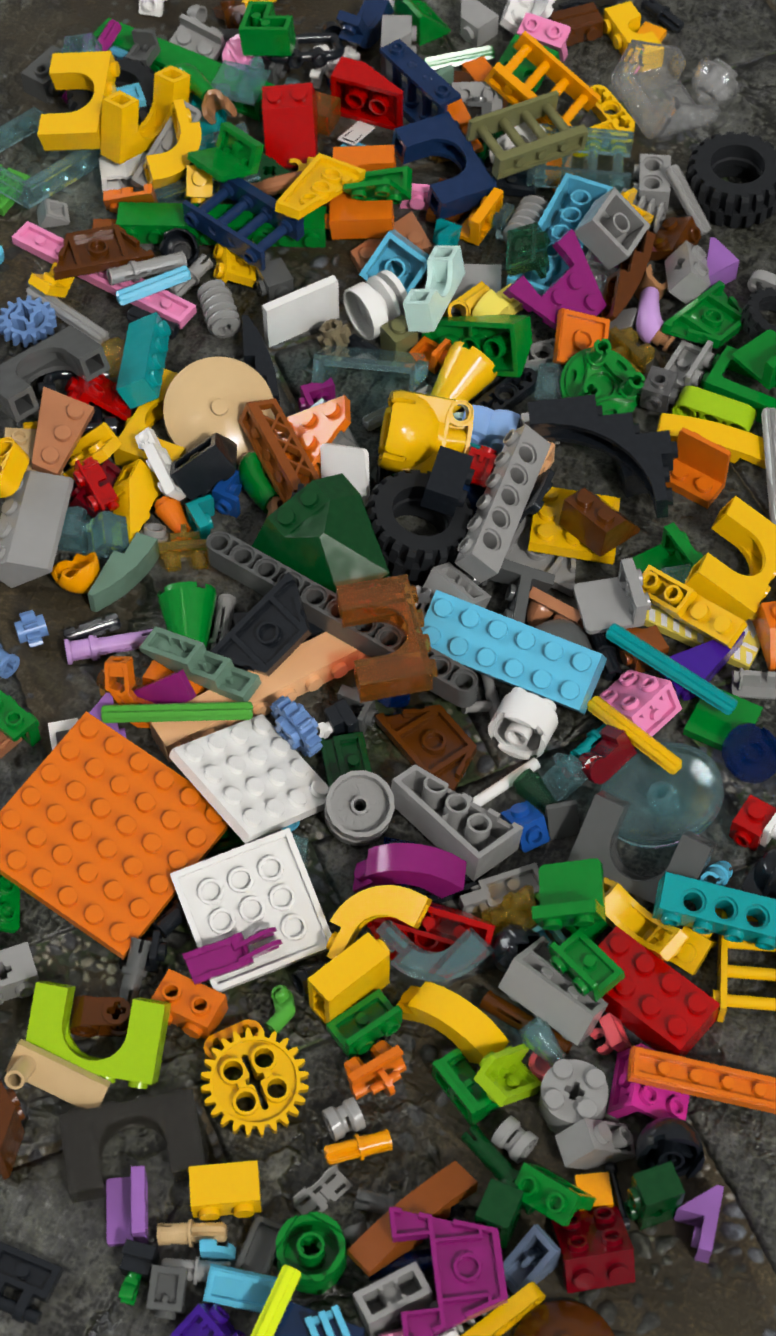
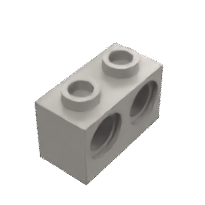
M640 154L639 164H634L633 180H638V182L633 183V188L638 190V201L642 195H646V204L652 198H655V207L658 208L663 201L665 202V210L668 211L670 182L665 174V170L671 166V155Z

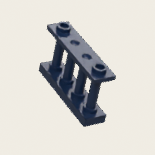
M401 39L379 49V53L392 64L391 82L403 91V117L409 123L448 112V105L461 99V94ZM402 74L407 78V83L402 80ZM417 88L422 92V97L417 94ZM432 102L437 106V111L432 108Z
M242 178L219 182L220 190L199 207L187 200L182 203L184 222L188 226L199 230L244 259L247 264L253 265L261 271L266 268L265 251L280 238L286 235L299 241L304 236V217L297 220L276 212L275 205L277 200ZM226 198L237 203L219 219L208 214ZM245 210L256 215L237 232L227 226ZM264 223H269L276 228L257 245L247 239L249 235Z

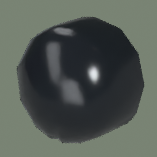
M173 228L163 234V240L159 247L162 256L183 251L187 259V267H190L198 259L200 246L196 236L190 231Z

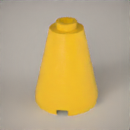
M454 342L448 350L430 395L469 402L495 379L498 374L493 372L495 365L476 347L471 346L470 349L462 347L464 342ZM455 406L453 413H456L462 407Z

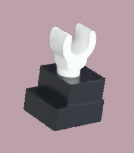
M345 698L323 709L326 723H317L318 727L316 728L320 738H324V740L331 733L333 736L360 732L359 722Z

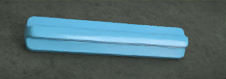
M186 265L177 267L116 291V300L120 306L127 305L189 281L191 273Z

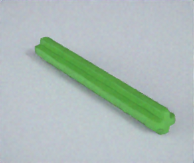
M252 702L103 705L101 709V719L104 723L250 720L253 718Z

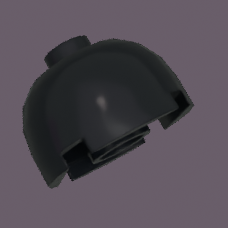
M664 1117L648 1123L641 1130L635 1144L637 1166L641 1171L672 1161L678 1177L686 1175L688 1180L702 1169L705 1162L699 1133L687 1121L680 1118Z

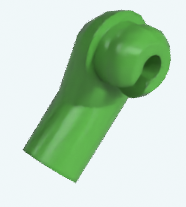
M277 985L271 991L275 1013L265 1023V1027L271 1033L276 1031L278 1034L294 1017L296 1012L294 996L285 985Z

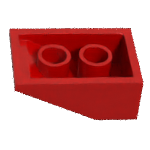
M341 56L330 76L332 114L390 130L403 126V91L367 63Z
M313 83L262 86V115L266 156L273 158L285 169L298 168L297 165L290 164L289 160L292 158H297L302 163L307 164L308 157H316L318 154L317 95Z

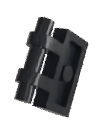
M0 1241V1310L11 1314L12 1319L20 1323L27 1321L38 1325L42 1312L32 1308L31 1305L35 1298L48 1304L63 1274L62 1267ZM6 1287L22 1293L18 1302L3 1296Z

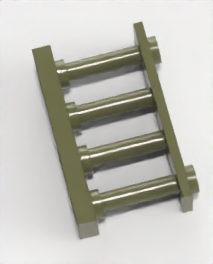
M557 90L469 119L466 140L470 142L482 138L495 155L492 174L497 180L585 150L589 130L584 124L573 128L566 124L556 111L559 97ZM547 115L559 132L547 135L536 119ZM525 122L538 140L526 143L514 126ZM503 130L516 147L503 150L492 134Z

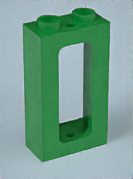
M727 345L722 354L715 356L711 367L712 370L710 373L706 372L704 374L700 387L752 406L757 412L755 421L762 423V410L766 407L776 408V398L722 376L726 369L756 380L733 360V353L738 349Z

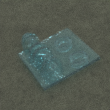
M259 56L251 58L249 66L224 60L211 85L215 89L223 91L224 95L231 101L254 106L262 91V86L265 85L271 71L264 69L263 59Z

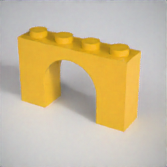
M111 51L53 53L49 75L55 89H85L94 92L89 103L77 111L41 114L37 133L45 151L101 149L102 99L117 92L115 82L116 77L120 76L119 63L115 61Z
M172 65L154 73L152 106L147 117L139 126L138 99L120 90L103 98L100 155L114 163L122 164L150 149L171 116L170 109L173 101L183 99L189 103L190 74Z
M164 369L159 398L138 406L133 416L126 420L124 430L120 436H117L122 445L114 452L116 465L124 467L139 459L147 464L146 459L148 457L145 451L138 448L135 436L163 419L165 395L170 383L178 373ZM158 438L161 446L167 450L172 462L186 453L184 447Z
M735 495L719 511L711 529L740 550L748 563L750 575L746 576L733 571L708 552L692 566L684 584L694 589L698 595L746 622L748 619L753 621L757 617L760 602L771 590L769 582L776 576V525Z

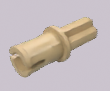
M189 1219L188 1222L158 1223L157 1226L158 1246L188 1244L189 1247H194V1244L199 1243L201 1239H216L217 1243L225 1242L227 1239V1226L223 1222L194 1223L193 1219Z

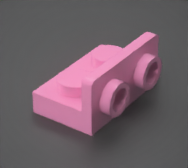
M526 13L517 31V35L521 36L526 31L541 45L558 51L560 61L565 62L568 56L566 41L571 32L570 26Z

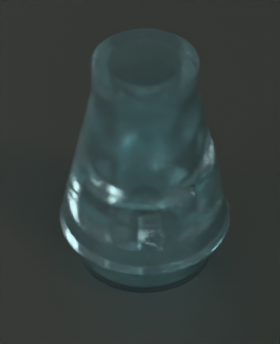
M539 1016L532 1019L519 1031V1035L522 1037L521 1043L546 1061L550 1067L556 1061L566 1057L548 1022L542 1021Z

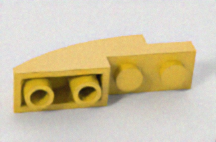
M648 565L643 572L642 588L644 593L648 592L651 603L707 639H713L731 649L748 626L743 619L698 595L694 589L657 568Z

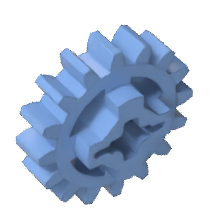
M28 295L26 300L23 301L20 297H17V303L8 301V309H0V334L4 335L6 342L12 340L13 346H17L21 342L24 348H27L31 342L36 345L38 340L41 339L43 341L47 339V334L54 335V327H57L55 309L51 308L48 301L42 304L41 297H38L35 301L32 300L31 295Z
M281 696L271 704V715L276 719V726L274 728L277 734L290 744L292 750L301 751L305 757L308 756L309 758L321 750L323 745L321 744L322 739L317 735L318 730L316 728L318 724L302 704H296L295 701L291 702L288 696Z

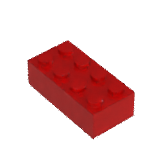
M616 926L598 947L624 971L625 978L602 997L608 1004L605 1012L607 1014L610 1012L617 1017L624 1027L654 1050L685 1057L715 1023L720 1003Z

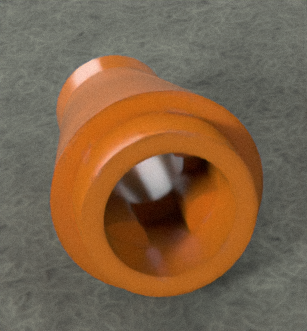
M163 496L155 502V515L177 538L189 533L191 528L186 520L180 501L169 496Z

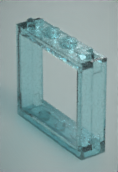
M33 107L0 126V153L31 134L38 133L41 114L46 113ZM100 149L67 150L71 154L27 180L0 166V193L29 210L98 168L99 158H101Z

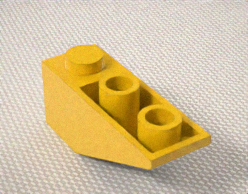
M141 459L124 466L113 486L116 495L120 499L118 502L120 507L113 511V549L115 551L129 546L135 534L140 532L142 525L149 519L151 515L149 511L153 503L161 495L157 484L159 480L156 474Z

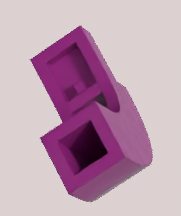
M391 843L375 846L368 849L366 860L356 863L353 892L358 893L374 886L406 884L423 888L442 899L464 890L467 862L450 852L428 845Z

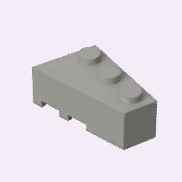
M542 936L513 958L498 988L505 992L511 1000L520 1003L532 1012L538 1020L547 1023L558 1031L564 1039L578 1046L592 1034L608 1004L603 998L595 1002L588 994L582 996L574 988L571 982L572 979L566 973L560 974L554 969L549 961L551 958L550 950L547 948L549 941Z

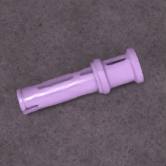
M153 629L99 638L96 635H89L86 639L74 641L64 639L67 663L72 665L73 661L90 658L96 661L102 655L139 649Z

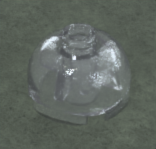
M705 56L697 64L692 75L691 83L696 93V98L705 105L708 103L711 105H723L731 101L739 93L743 83L741 81L738 84L735 79L738 74L728 64L718 58H715L713 61L707 60L709 56Z

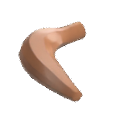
M303 171L280 174L250 184L268 195L284 193Z

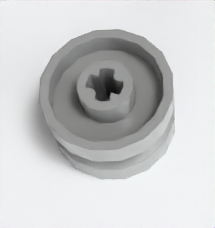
M366 770L350 771L339 776L330 786L324 805L325 823L330 833L340 842L351 846L368 845L377 841L387 831L395 809L394 795L388 783L378 774ZM356 805H361V806H363V808H362L363 811H357V810L355 809V806H356Z

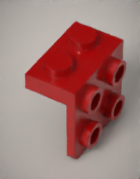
M104 374L89 382L78 375L76 377L72 376L65 386L66 396L86 404L92 402L124 421L131 417V409L116 390L117 382L114 383L107 379Z

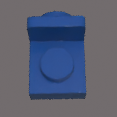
M236 470L234 475L226 481L220 480L212 490L214 508L224 515H231L235 518H238L241 514L238 496L241 493L242 485L240 484L239 471Z

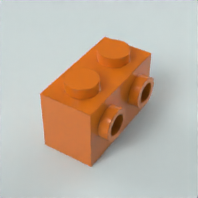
M168 969L151 997L153 1000L170 1002L171 1009L168 1026L174 1024L182 1028L185 1034L194 1039H199L200 1037L207 1039L210 1035L214 1034L228 1011L227 996L201 983L195 985L191 978L171 969Z

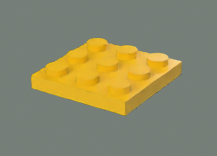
M551 487L543 498L544 505L532 515L528 551L613 565L616 548L599 557L559 525L564 499L577 491ZM596 494L619 511L620 498Z

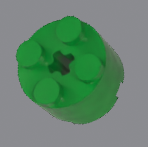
M316 1211L308 1212V1214L298 1217L296 1215L288 1219L280 1228L276 1238V1257L279 1272L284 1265L298 1269L301 1272V1278L295 1290L302 1293L321 1295L333 1287L341 1279L347 1263L346 1241L339 1224L332 1217ZM313 1250L318 1252L317 1254H311Z

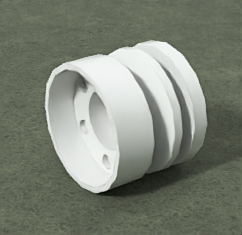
M382 270L377 275L369 277L366 283L359 282L347 288L343 293V303L350 322L356 331L366 340H373L380 336L381 325L402 314L405 317L402 303L408 294L401 281L393 272Z

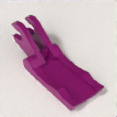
M276 927L262 930L247 939H244L242 932L221 941L183 953V958L194 984L197 985L247 967L254 963V958L279 948V945L282 944L281 940L272 941L251 952L248 948L252 944L273 936L274 932L277 931Z

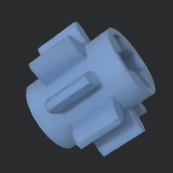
M33 610L19 613L21 621L14 622L20 644L28 642L30 648L42 645V637L49 635L43 614L35 616Z

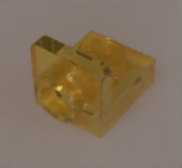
M111 338L102 345L111 368L108 370L110 378L119 376L126 339Z

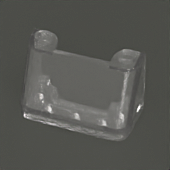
M631 40L612 73V85L644 136L648 139L659 140L711 125L721 110L713 100L706 99L700 105L696 104L683 86L679 77L685 69L686 62L680 49L676 46Z

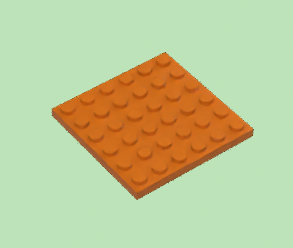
M86 711L1 809L0 875L124 960L129 953L131 937L140 939L177 893L170 873L201 862L230 826L189 780Z

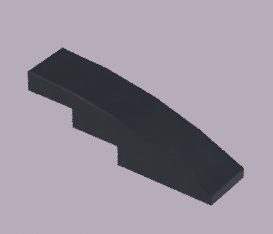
M242 315L244 363L251 366L263 377L271 390L273 399L276 398L279 403L276 372L270 353L260 332L249 316Z

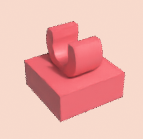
M610 1012L600 1018L599 1022L602 1028H595L592 1034H590L594 1040L605 1037V1043L596 1049L601 1055H608L613 1049L619 1053L632 1047L621 1021Z

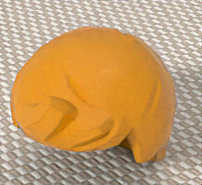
M91 552L88 555L76 553L72 561L63 560L58 562L53 567L51 575L62 589L75 594H86L101 572L96 552Z

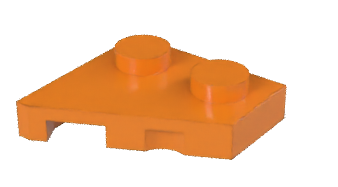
M144 184V191L133 192V187L131 186L103 191V203L106 210H110L113 213H118L119 202L158 203L152 184Z

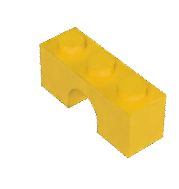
M628 1L604 8L603 32L610 37L614 48L619 50L624 62L631 67L633 72L638 73L661 66L664 46L653 31L644 34L636 33L640 29L641 14L633 3Z

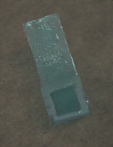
M391 920L384 921L375 930L381 936L379 939L387 945L390 952L396 951L398 953L390 964L409 977L427 982H443L459 978L475 970L495 951L473 928L467 929L448 949L438 952L427 951L415 945Z

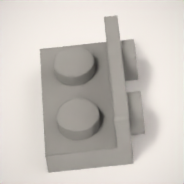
M182 13L179 17L180 26L169 42L217 61L225 47L222 32L213 26L208 27L202 24L194 16H187Z

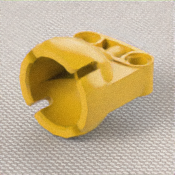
M401 389L391 391L388 398L389 407L385 409L378 447V453L380 454L378 457L379 467L396 473L404 470L406 473H410V470H420V473L427 474V471L431 472L440 446L469 454L474 409L468 401ZM455 406H461L465 409L466 416L463 421H458L454 418L453 409Z

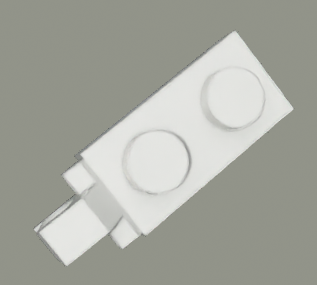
M147 427L135 436L138 448L145 451L148 457L146 463L151 471L156 474L159 480L157 484L163 495L181 501L187 495L170 477L172 460L167 450L161 446L154 430Z

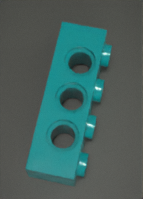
M665 872L659 880L652 918L660 919L664 925L692 927V930L699 934L716 933L724 935V938L731 942L747 941L755 943L756 947L763 950L776 949V899ZM683 900L693 902L696 906V911L688 910ZM715 908L723 909L728 919L720 918L716 914ZM747 916L754 917L758 921L759 927L750 925L747 921Z

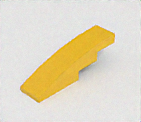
M668 413L660 415L657 431L669 430L671 442H678L679 431L684 427L731 452V463L735 464L741 458L763 469L766 468L763 437L722 423Z

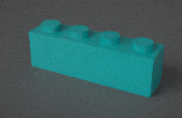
M157 312L133 321L128 325L116 390L130 409L159 398L171 330L168 323L162 320Z

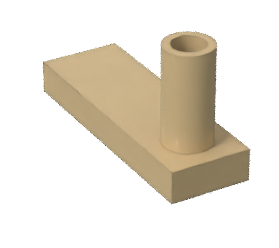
M23 1039L17 1043L5 1071L7 1072L5 1083L10 1089H20L27 1082L93 1115H96L112 1083Z

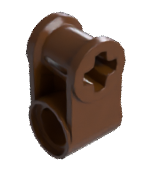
M77 996L73 1001L70 1032L79 1037H124L127 1035L131 1006L122 997Z

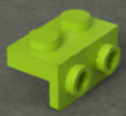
M526 1043L514 1047L510 1045L496 1053L492 1051L484 1056L479 1063L481 1068L474 1077V1080L486 1091L488 1098L500 1107L536 1095L541 1089L542 1082L521 1062L530 1050Z

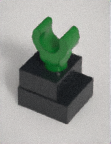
M126 1239L122 1250L123 1258L120 1271L122 1275L127 1277L124 1279L118 1298H121V1303L134 1306L138 1296L140 1280L150 1282L152 1265L158 1264L160 1255L156 1246Z

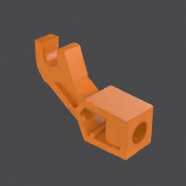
M459 99L448 105V111L452 118L459 123L460 129L466 138L468 122L472 118L462 99ZM479 139L470 141L476 154L484 150Z
M110 656L104 662L105 690L110 692L118 705L154 704L137 697L132 690V687L136 684L132 656ZM115 677H124V684L117 682ZM130 722L137 728H150L149 722Z

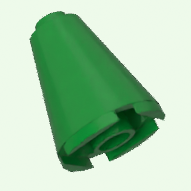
M192 581L177 582L165 586V592H158V602L166 629L203 642L207 650L217 600L216 589L206 583L205 588L197 587V582Z

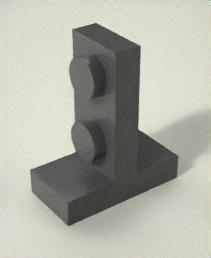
M504 559L499 573L489 578V580L508 585L505 594V600L508 601L507 609L503 612V616L524 623L530 590L534 586L547 593L554 585L555 575Z

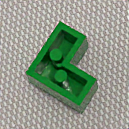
M249 1L239 27L243 55H252L254 57L292 56L296 44L293 16L275 15L273 1Z

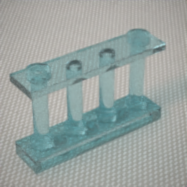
M540 123L545 128L547 135L559 132L553 124ZM587 128L589 132L585 150L576 152L588 154L587 169L572 168L573 154L562 157V167L547 166L544 163L528 169L526 186L534 185L536 187L557 189L565 173H570L615 187L619 193L623 188L629 190L632 173L623 172L624 157L631 156L634 132ZM598 155L613 156V171L597 170Z

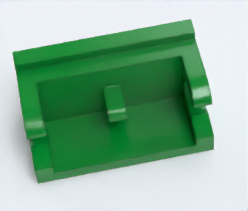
M457 1048L432 1063V1077L468 1124L473 1126L500 1108V1106L491 1101L486 1091L474 1080L476 1076L475 1071L467 1063L461 1050Z

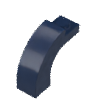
M364 0L357 15L340 10L336 17L341 26L338 38L341 41L367 49L372 47L381 37L382 15H392L394 12L388 0Z

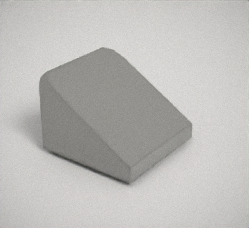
M44 197L37 208L38 226L48 228L69 225L68 204Z
M638 308L622 310L618 317L610 322L609 335L630 340L636 323Z

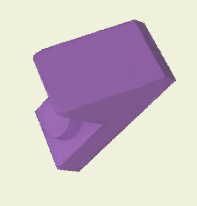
M716 1185L681 1205L676 1210L674 1221L694 1226L690 1247L697 1248L695 1254L696 1261L708 1263L711 1257L724 1186Z

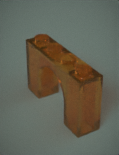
M404 574L336 586L337 606L343 628L383 622L397 627L407 638L405 643L395 652L354 660V678L360 703L433 690V677L438 676L435 659H429L428 652H431L430 639L428 634L422 633L421 627H424L423 612L421 609L416 610L415 603H418L417 590L415 585L410 586L408 575Z

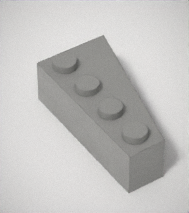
M414 764L392 779L391 791L394 795L395 809L437 848L467 862L466 875L470 879L475 881L518 850L524 827L515 822L511 825L500 818V813L491 808L487 811L473 802L474 798L464 792L462 794L456 793L448 788L449 784Z

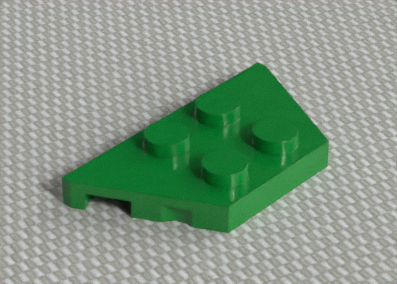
M718 281L664 322L661 332L705 345L710 340L713 342V348L719 349L743 330L744 324L741 323L743 309L739 307L734 296L728 297L723 291L725 284L722 281Z

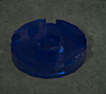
M746 723L738 725L726 735L722 744V757L726 767L740 780L754 784L765 782L776 773V738L766 728L763 727L761 729L756 727V724Z

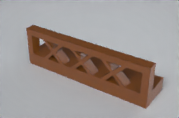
M276 398L246 403L239 418V423L284 504L291 498L292 492H297L298 484L301 483L297 476L298 472L309 477L310 481L320 479ZM271 409L276 417L275 420L264 415L261 410ZM273 429L284 433L287 437V442L276 437ZM285 451L297 455L299 463L287 458Z

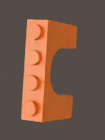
M395 145L333 147V158L365 169L366 172L396 168ZM343 192L326 203L327 210H330V212L325 213V228L330 229L331 240L384 238L388 231L394 230L393 200L360 201L352 199L346 195L347 193Z

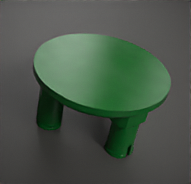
M604 338L601 341L598 339L592 348L584 349L568 360L560 376V392L562 398L595 394L596 406L602 405L603 415L633 412L640 398L638 392L644 386L645 376L640 372H636L625 357L611 350L612 345L608 339Z

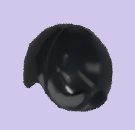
M516 924L506 925L501 928L494 936L491 945V957L495 967L501 972L506 973L513 958L538 940L540 934Z

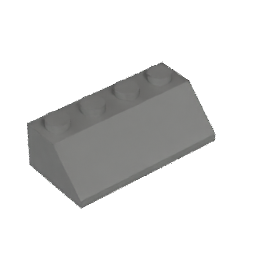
M30 470L25 472L18 490L13 495L5 498L0 517V581L8 587L14 588L52 572L74 480L71 477Z

